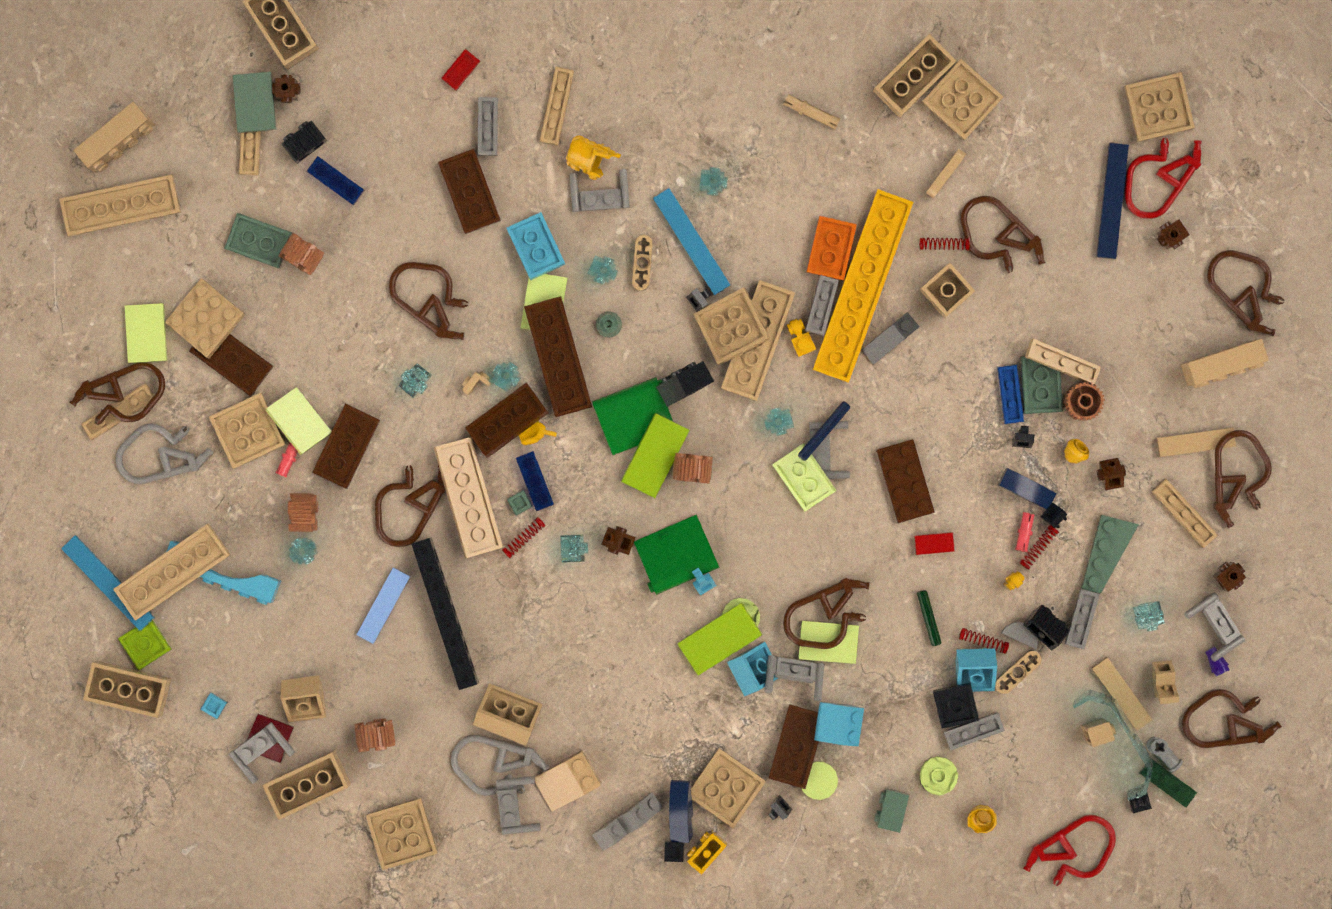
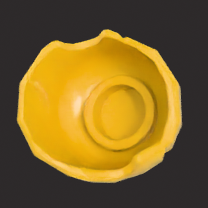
M986 805L973 807L967 817V825L975 833H988L997 824L996 813Z

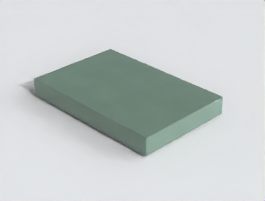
M260 72L232 75L237 132L277 130L274 95L272 93V73Z
M237 213L224 249L280 268L283 259L279 257V254L292 235V232Z
M1025 356L1020 357L1024 414L1063 412L1061 372L1025 358Z

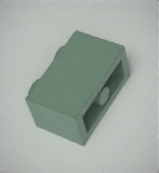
M885 788L884 792L881 791L879 803H881L880 811H876L874 818L878 828L901 832L909 799L908 793Z

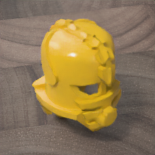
M578 135L572 139L566 156V163L576 171L582 169L583 173L588 174L590 179L597 180V178L603 176V172L599 168L602 159L620 158L621 154L611 150L610 147L604 146L605 144H597Z

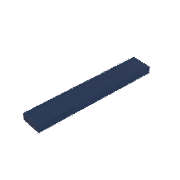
M1109 143L1097 258L1116 259L1129 149L1127 144Z

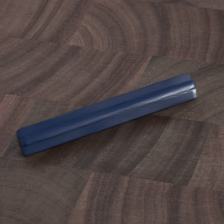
M843 401L799 452L798 457L801 460L806 461L849 411L850 405L847 402Z

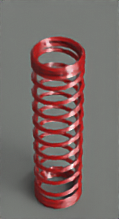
M922 237L920 238L919 243L920 250L924 249V244L925 250L927 249L928 240L930 250L932 246V240L934 242V250H936L937 239L939 244V250L941 249L942 240L943 249L945 250L947 240L948 250H950V243L952 238H950V241L948 240V238H946L945 242L943 238H941L940 241L938 237L936 238V241L934 240V238H932L930 243L929 237L926 241L925 238ZM957 238L954 239V242L952 239L953 250L955 241H957V250H959L960 240L962 250H964V242L965 250H969V238H964V240L960 238L959 242Z
M539 517L535 519L539 527L531 522L536 531L528 525L532 531L531 533L525 528L529 537L522 531L521 533L525 539L518 535L522 543L514 538L519 546L511 541L515 549L509 544L508 547L512 552L506 547L502 549L509 558L515 555L514 551L518 552L517 547L521 549V545L525 546L523 540L528 543L527 538L532 539L530 534L535 536L534 532L539 533L537 528L542 530L546 526Z
M1051 525L1047 527L1049 531L1045 530L1047 535L1042 534L1043 538L1039 537L1041 542L1036 541L1037 545H1033L1036 550L1030 548L1032 553L1027 552L1030 557L1025 555L1026 560H1020L1019 563L1029 570L1031 568L1028 564L1033 566L1027 558L1034 562L1036 561L1031 555L1039 558L1033 551L1040 555L1042 554L1037 548L1045 551L1038 543L1048 548L1042 540L1048 544L1050 542L1044 536L1053 540L1048 533L1055 537V534L1058 535L1059 531Z
M962 628L959 640L964 639L966 631V641L970 631L968 632L967 629ZM971 631L969 643L971 642V639H972V637H973V635H974V633H975V639H974V643H973V644H975L978 635H980V636H979V642H978V646H979V644H980V642H981V639H982L983 636H984V641H983L982 647H984V644H985L987 638H988L987 648L989 647V644H990L991 640L993 639V643H992L991 649H993V646H994L995 642L997 641V646H996V650H995V651H997L998 646H999V644L1001 643V641L999 642L998 639H996V640L994 641V637H992V638L990 639L989 636H987L986 639H985V634L981 636V634L978 633L977 636H976V632H973V634H972V631ZM1002 641L1000 653H1007L1009 642L1005 641L1003 644Z

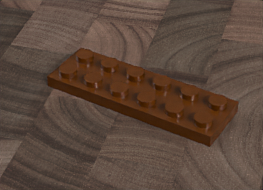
M559 296L524 306L555 418L592 408L562 297Z

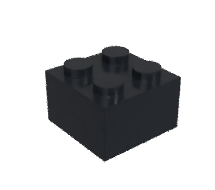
M694 361L661 379L663 383L657 386V389L666 406L669 407L714 382V379L704 361L698 364Z

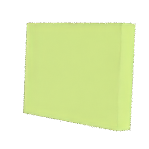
M548 274L533 280L529 278L524 306L559 296L562 297L564 304L568 278ZM523 309L520 328L530 330L526 312Z
M164 304L125 306L128 363L168 361Z
M297 387L266 408V412L300 455L331 434V430Z
M803 443L772 465L805 512L834 493L836 489L812 454L806 461L798 457L799 452L805 446Z
M801 620L800 639L816 642L833 641L840 633L841 624ZM848 624L845 638L834 648L818 649L799 646L798 659L856 664L859 625Z

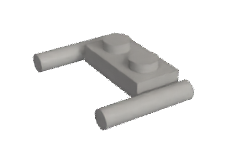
M627 169L619 170L621 189L581 192L578 191L577 173H570L572 212L630 208Z
M839 421L833 429H848V421ZM809 422L810 439L825 422ZM828 434L812 455L828 479L850 478V471H830V437Z
M1215 592L1184 613L1186 618L1190 619L1203 610L1202 612L1221 643L1225 644L1224 647L1211 655L1214 662L1245 642L1244 637L1240 634Z
M774 655L768 656L765 693H772L775 675V678L806 683L815 682L814 700H822L823 663L816 664L775 657Z
M271 722L230 752L229 756L250 782L254 784L258 778L248 767L250 762L277 742L289 757L295 751Z
M535 776L496 780L502 835L541 831L540 823L521 825L516 787L518 785L535 784Z

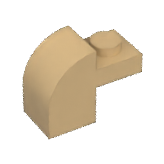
M1171 660L1152 662L1153 689L1155 698H1158L1160 704L1179 703V694L1175 685L1176 672Z

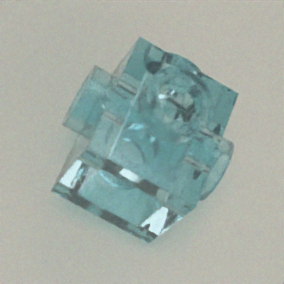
M710 167L709 170H702L699 191H707V195L718 196V193H722L723 189H727L728 177H724L725 172H721L720 168ZM715 179L717 183L712 184L710 181Z
M595 256L588 270V275L593 276V281L604 285L605 282L609 284L610 280H615L618 270H616L617 265L613 264L615 260L606 256L603 259ZM602 268H607L606 273H601L600 271Z
M504 362L501 365L497 364L492 372L494 377L491 382L509 392L511 387L515 388L521 379L519 377L520 373L517 371L519 367L511 362H508V364ZM506 372L510 375L508 379L504 378Z
M417 363L401 375L400 378L403 380L399 387L414 398L418 393L423 394L428 388L426 383L432 375Z
M781 407L769 410L770 414L766 415L767 419L764 420L766 430H770L771 434L776 433V436L787 434V429L794 428L789 409L781 411ZM777 418L781 419V425H776L775 420Z
M584 534L562 535V563L585 562V554H588V542H584Z
M297 538L291 543L292 547L289 548L291 552L289 554L290 558L295 564L298 562L299 565L304 563L308 565L315 560L314 556L318 554L316 544L312 539L309 540L308 538ZM300 548H303L305 550L304 555H301L299 553Z
M1160 601L1143 603L1133 607L1138 629H1147V632L1157 630L1159 625L1165 623Z

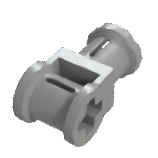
M1151 737L1147 741L1148 751L1162 760L1169 767L1171 773L1182 766L1184 761L1178 759L1173 754L1165 740L1159 737ZM1156 743H1159V750L1156 749Z

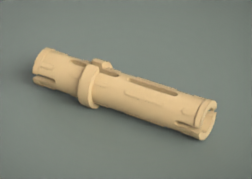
M788 94L783 104L798 111V114H804L833 129H836L840 118L808 104L806 100L802 101Z

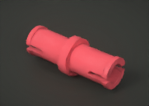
M291 442L285 453H282L281 457L283 458L275 472L286 478L293 462L297 460L295 457L298 453Z
M1023 512L1021 526L1017 531L1019 535L1015 550L1028 552L1030 536L1033 535L1031 530L1035 514Z

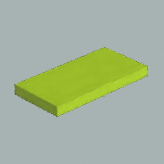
M655 413L621 482L656 498L674 462L675 453H679L690 430Z
M741 602L677 644L699 676L763 634Z

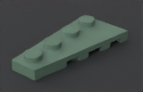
M1100 515L1081 589L1101 594L1139 524Z

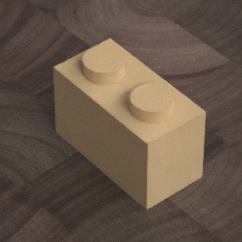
M1104 718L1081 725L1086 742L1092 747L1115 741V727L1113 723L1110 724Z

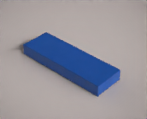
M1017 365L997 367L1004 424L1024 422Z

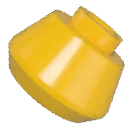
M1070 439L1064 450V456L1068 462L1077 464L1089 458V449L1081 440Z

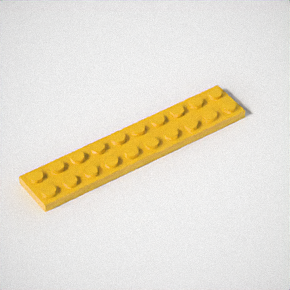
M877 189L812 370L849 383L914 202Z

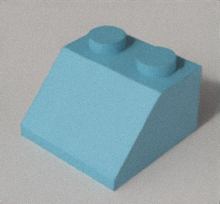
M766 642L739 654L727 662L744 696L765 687L768 656L772 655Z
M957 649L955 661L956 685L971 682L973 692L995 691L997 676L995 649Z
M820 702L814 740L859 747L864 708L848 704Z

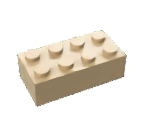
M288 0L242 1L287 70L319 50V47Z
M929 34L874 88L873 92L901 118L956 63V60Z
M132 102L73 151L88 169L96 173L98 171L102 172L109 166L108 163L110 161L119 159L124 154L123 151L126 148L135 146L138 143L137 139L142 135L146 136L153 131L152 127L156 124L141 106Z
M1257 339L1180 365L1187 386L1193 385L1194 388L1209 385V380L1218 382L1227 379V374L1236 376L1245 373V368L1254 370L1265 366L1264 362L1269 361L1263 340Z
M95 661L91 664L83 700L159 718L163 716L171 678Z
M334 750L276 777L262 786L278 820L348 788L351 782Z

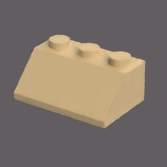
M489 683L473 725L526 746L543 704Z

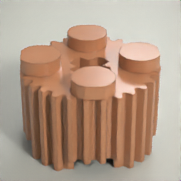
M293 233L282 248L279 257L311 276L325 253Z
M1089 382L1072 385L1064 394L1063 400L1065 402L1063 404H1065V411H1068V415L1071 418L1078 419V421L1096 418L1098 413H1101L1100 409H1103L1102 405H1104L1103 401H1105L1103 399L1104 395H1102L1103 392L1099 391L1100 388H1096V385H1093V383L1089 384ZM1081 397L1088 400V403H1085V407L1083 404H1080Z
M675 453L673 479L710 484L713 457Z
M290 493L291 500L288 501L289 520H291V524H288L289 532L317 531L318 519H316V513L319 511L317 495L313 493Z
M384 718L366 722V725H364V722L354 724L358 752H366L370 748H375V751L386 750L387 747L395 746L396 741L392 720Z

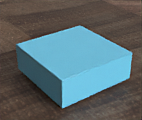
M210 693L200 710L218 719L228 702Z

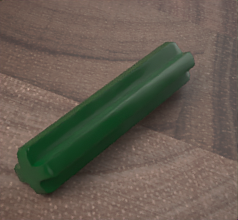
M926 590L919 591L917 596L931 645L938 646L942 642L928 592Z

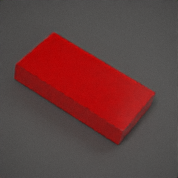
M465 49L441 79L457 91L481 61Z
M953 532L914 536L916 555L955 552Z

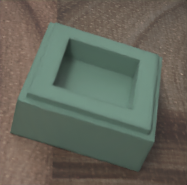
M524 490L507 499L516 516L533 507Z

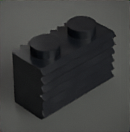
M313 121L303 122L298 127L299 130L296 133H289L283 138L284 142L281 143L297 164L328 141Z
M1044 605L1036 608L1023 624L1051 651L1057 648L1070 632V628H1067L1065 622L1056 618V615H1053L1052 611L1044 607Z

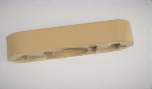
M961 149L957 150L929 187L926 194L932 198L937 195L967 155Z
M641 235L635 241L632 284L638 291L646 290L650 283L653 243L647 235ZM642 239H646V242L650 243L649 246L645 247V253L649 252V256L645 254L637 255V251H642L641 245H638L639 242H642ZM639 258L647 259L648 265L646 268H639L637 266ZM636 270L640 272L648 271L647 275L643 274V280L646 281V284H643L642 287L635 283L640 277V273L636 274Z
M1033 650L1027 651L996 679L995 689L1001 694L1009 693L1041 664L1040 654ZM1029 655H1036V663H1029L1027 667L1030 669L1027 671L1025 666L1020 663L1023 661L1026 664L1029 661ZM1015 667L1023 669V675L1019 678L1013 676L1012 672ZM1009 673V676L1013 680H1015V682L1012 683V681H1009L1006 684L1008 687L1006 690L1004 688L999 689V687L1001 686L999 682L1001 680L1004 682L1007 681L1009 678L1006 677V675Z

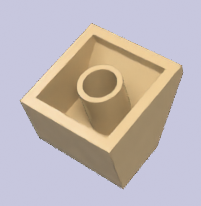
M320 676L281 680V701L288 722L326 718L324 693Z

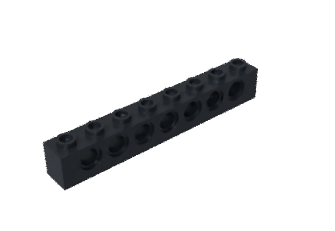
M432 537L412 543L411 545L458 689L462 690L477 685L479 680Z

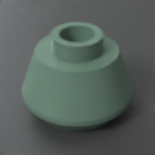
M607 311L600 314L597 318L596 328L600 335L608 338L614 337L621 331L622 321L616 313Z

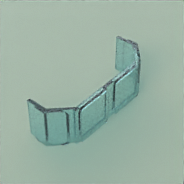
M1093 690L1084 692L1079 698L1074 700L1073 707L1076 708L1089 700L1111 706L1147 767L1143 784L1128 791V801L1145 795L1151 779L1153 760L1138 735L1133 732L1132 725L1123 709L1113 696L1107 697V694Z

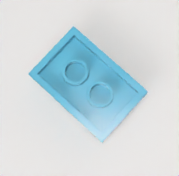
M541 212L507 227V231L530 280L565 265Z

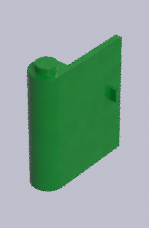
M657 377L592 401L612 455L638 446L655 413L673 421L670 411L657 389V386L663 383L661 379L657 380Z
M697 514L634 541L650 580L647 582L650 592H655L656 595L695 579L696 577L692 571L697 568L700 569L703 575L720 568Z

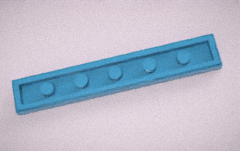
M670 188L655 196L653 200L714 296L729 287L730 283Z
M77 535L61 548L139 631H142L155 618L149 611L138 620H134L113 590L122 582Z

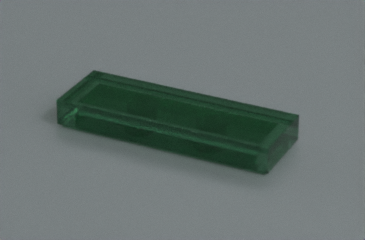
M1149 758L1139 774L1186 808L1198 793L1151 758Z

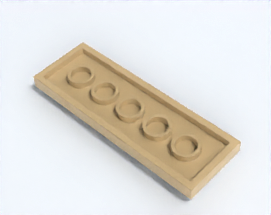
M172 174L59 199L68 237L181 213Z
M759 280L752 303L770 339L731 359L721 389L754 401L758 400L795 292Z
M472 437L434 447L465 558L503 548Z
M208 523L113 590L136 621L231 554Z

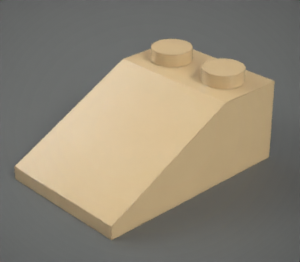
M583 750L535 777V783L551 811L586 795L602 784Z

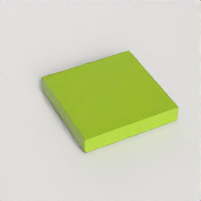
M153 620L142 631L135 627L118 638L138 670L143 669L172 650Z

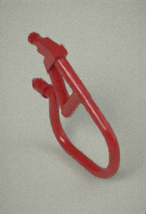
M1165 138L1161 140V149L1159 151L1161 155L1146 154L1134 159L1126 173L1125 202L1128 209L1134 215L1146 219L1157 218L1166 213L1195 170H1198L1201 166L1202 150L1200 144L1202 141L1194 140L1192 157L1185 155L1157 171V176L1175 188L1164 205L1154 212L1141 211L1133 204L1131 197L1133 173L1135 168L1142 162H1165L1167 154H1169L1168 139L1166 138V143H1164ZM1184 164L1189 165L1180 180L1168 174V172Z
M1096 815L1082 816L1040 844L1036 843L1033 845L1023 869L1030 872L1038 857L1041 861L1072 860L1078 855L1065 836L1085 822H1096L1104 826L1109 834L1108 846L1097 867L1091 871L1083 872L1067 864H1062L1060 869L1057 870L1053 884L1059 886L1064 876H1066L1065 872L1079 878L1094 877L1104 869L1115 847L1116 834L1114 828L1102 817ZM1059 840L1066 851L1045 854L1043 850Z

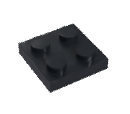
M971 682L933 690L942 729L979 721Z

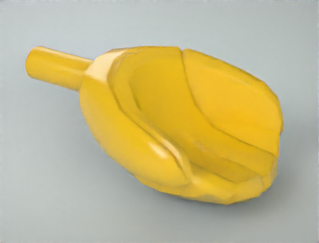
M538 421L521 433L519 438L522 445H531L540 441L544 435L556 437L557 432L546 430V426Z

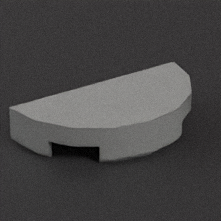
M1011 623L1002 630V634L1037 649L1038 638L1023 625L1024 623Z

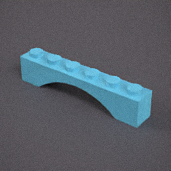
M170 541L167 551L180 542ZM212 569L200 576L205 583L211 585L214 582L221 585L220 588L231 591L234 589L239 591L238 595L246 598L250 596L255 597L257 602L264 605L274 602L281 580L265 574L250 578H232Z

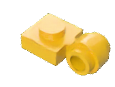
M794 319L789 321L790 324H787V328L791 335L795 334L796 338L791 339V342L798 357L816 350L809 332L802 335V330L805 329L802 320Z
M1018 571L1015 573L1011 572L1006 576L1004 586L1010 591L1015 588L1018 589L1023 584L1025 577Z

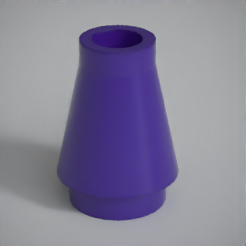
M1216 647L1205 653L1211 672L1217 677L1230 669L1228 662L1223 657L1216 662L1212 660L1211 655L1217 651Z

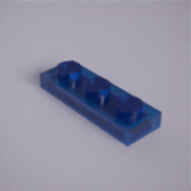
M319 156L316 157L307 170L309 174L353 206L365 191Z
M534 451L516 457L535 510L539 511L554 505Z

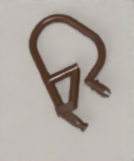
M980 196L971 199L963 207L960 222L964 238H969L970 241L969 251L974 256L984 260L1003 257L1005 270L1010 273L1008 269L1010 267L1011 272H1013L1012 257L1007 249L983 253L976 249L972 242L967 223L968 212L974 205L987 202L994 204L1011 222L995 240L999 244L1027 252L1034 249L1038 265L1046 263L1041 239L1037 235L1035 236L1000 200L992 196ZM1017 228L1030 242L1027 244L1007 237Z
M1227 250L1217 254L1211 260L1207 271V279L1211 289L1240 318L1249 332L1254 331L1274 336L1276 329H1270L1259 324L1263 318L1256 291L1251 285L1233 301L1220 289L1214 280L1216 265L1223 258L1235 257L1255 263L1262 268L1265 274L1261 298L1269 303L1272 302L1280 305L1284 303L1279 302V300L1284 301L1281 296L1272 295V293L1268 294L1272 281L1269 266L1256 256L1234 250ZM1248 297L1254 315L1253 320L1239 307Z
M407 262L399 265L393 271L389 280V293L392 300L412 315L413 318L434 332L440 339L464 340V332L448 331L451 325L437 296L432 294L418 312L401 300L396 293V280L402 271L406 269L435 271L441 274L446 282L445 304L452 307L465 308L468 305H463V302L468 303V301L465 299H452L453 283L449 273L441 266L435 264ZM433 305L442 324L440 327L425 317Z
M138 362L91 382L88 380L82 382L74 398L69 403L76 407V404L86 396L88 399L122 402L124 397L117 379L135 370L147 369L156 375L159 387L156 394L140 413L127 416L119 412L112 405H107L104 409H101V412L95 417L94 421L97 425L102 424L105 418L109 416V413H111L123 422H136L143 419L162 397L165 391V378L156 366L146 362ZM110 382L114 394L94 392L93 389Z
M1235 430L1226 434L1219 440L1215 448L1216 502H1213L1214 509L1226 523L1227 528L1234 526L1227 510L1233 508L1246 482V475H1222L1221 453L1224 445L1232 438L1245 437L1253 443L1264 461L1265 472L1262 478L1245 490L1247 500L1250 501V504L1256 510H1258L1256 505L1261 508V504L1253 492L1266 484L1272 471L1270 458L1255 435L1245 430ZM1223 483H1236L1227 502H1223Z
M408 465L405 468L406 483H392L379 491L375 499V526L377 534L383 542L394 547H405L411 545L420 537L442 494L446 492L440 468L438 470V482L435 480L429 481L407 495L404 503L424 513L414 534L408 539L393 540L384 533L381 503L383 497L392 490L413 488L414 471L412 466L410 465V471H408ZM436 489L428 506L415 500L429 490Z
M845 578L837 584L792 603L786 610L783 620L784 632L788 639L798 646L818 649H831L839 645L846 636L848 619L850 621L863 622L866 620L860 619L861 616L866 618L863 613L844 612L842 614L840 633L830 642H816L797 638L790 629L791 615L797 608L819 599L828 620H831L838 615L853 595L852 588H866L869 590L870 582ZM844 589L845 593L832 609L827 596Z
M1216 689L1206 693L1185 711L1182 718V728L1185 736L1192 744L1201 748L1254 742L1258 744L1265 743L1268 738L1282 727L1277 721L1274 725L1267 727L1263 731L1262 725L1235 714L1226 715L1229 738L1207 742L1197 739L1190 731L1189 718L1195 710L1215 696L1227 697L1242 714L1249 710L1251 711L1261 701V699L1257 702L1255 701L1259 698L1257 696L1243 705L1233 693L1223 689ZM1235 723L1254 730L1255 735L1237 737Z

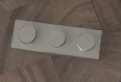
M478 97V156H497L498 98Z
M822 275L819 276L805 328L806 332L824 336L839 280Z
M1080 589L1069 627L1070 632L1066 637V645L1085 649L1100 594Z
M996 712L980 718L979 721L946 730L944 735L949 749L954 750L1005 730L999 713Z

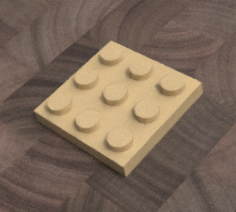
M960 59L922 103L965 141L1002 100L1003 96L966 62Z
M1182 72L1124 86L1137 142L1195 128Z
M201 278L165 323L206 358L210 359L246 314Z
M744 287L694 313L718 365L770 339Z
M262 393L209 417L233 469L286 445L277 424L266 412L268 404Z
M718 748L692 785V800L734 828L766 783V780L721 748Z
M422 798L366 814L382 870L438 854Z

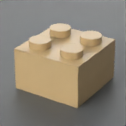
M948 263L919 289L944 318L975 292L951 263Z

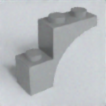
M652 792L630 809L603 825L592 836L601 849L605 850L615 845L628 833L640 828L663 807Z

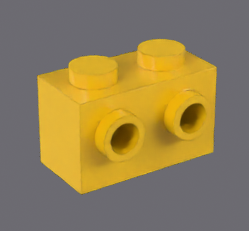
M713 830L710 833L706 831L699 839L701 843L697 847L693 846L687 853V856H689L687 863L701 875L727 846V843Z

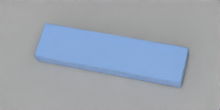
M393 567L356 635L374 644L411 576Z

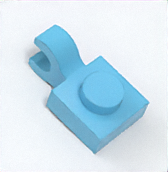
M699 568L692 571L696 577L693 585L700 596L717 586L709 573L703 575Z

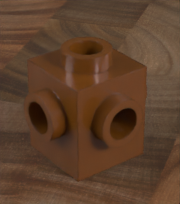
M281 75V78H275V83L272 84V93L278 100H281V103H292V100H298L301 86L295 78H292V75ZM283 85H288L286 91H283Z
M1180 219L1172 224L1170 221L1159 227L1161 231L1156 233L1158 235L1157 240L1162 247H1166V249L1173 247L1174 250L1184 244L1182 240L1190 235Z
M1119 459L1099 461L1097 477L1099 481H1102L1105 491L1124 487L1126 470L1125 466L1120 464Z
M616 526V529L608 527L601 545L608 547L607 551L618 555L621 552L629 555L636 537L627 534V529Z
M1235 562L1223 563L1218 567L1219 571L1213 575V578L1226 592L1233 588L1235 590L1244 584L1243 580L1247 578L1243 574L1245 572L1244 568L1239 563L1235 564Z

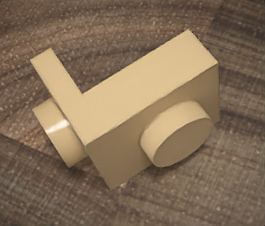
M482 371L480 374L475 372L472 377L468 376L464 380L462 391L470 395L480 380L490 387L492 385L489 382L491 378Z

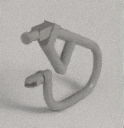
M145 424L137 428L121 444L116 453V466L120 474L129 482L145 484L190 471H198L214 452L207 448L196 459L193 453L161 447L158 448L164 471L146 477L132 476L124 468L122 457L125 450L140 434L148 430H154L161 433L172 445H176L179 441H182V438L189 433L190 429L188 428L184 431L188 426H183L173 437L160 425ZM168 455L188 460L189 464L171 469Z
M470 735L463 738L456 744L451 754V765L454 772L472 791L484 796L496 794L497 786L490 789L478 787L458 765L457 759L460 750L470 742H481L500 748L493 770L495 772L501 773L530 766L531 760L542 768L544 772L549 768L535 752L534 748H524L480 735ZM507 751L525 755V758L522 760L503 764ZM508 774L504 779H510L514 777L511 774ZM523 785L516 786L518 793L523 794L520 788L525 792Z

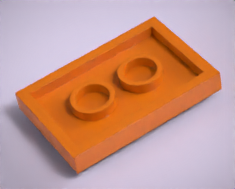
M819 216L806 272L844 281L857 224Z

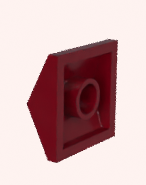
M258 713L248 739L272 722L285 740L289 742L294 726ZM277 742L260 756L281 763L285 751Z

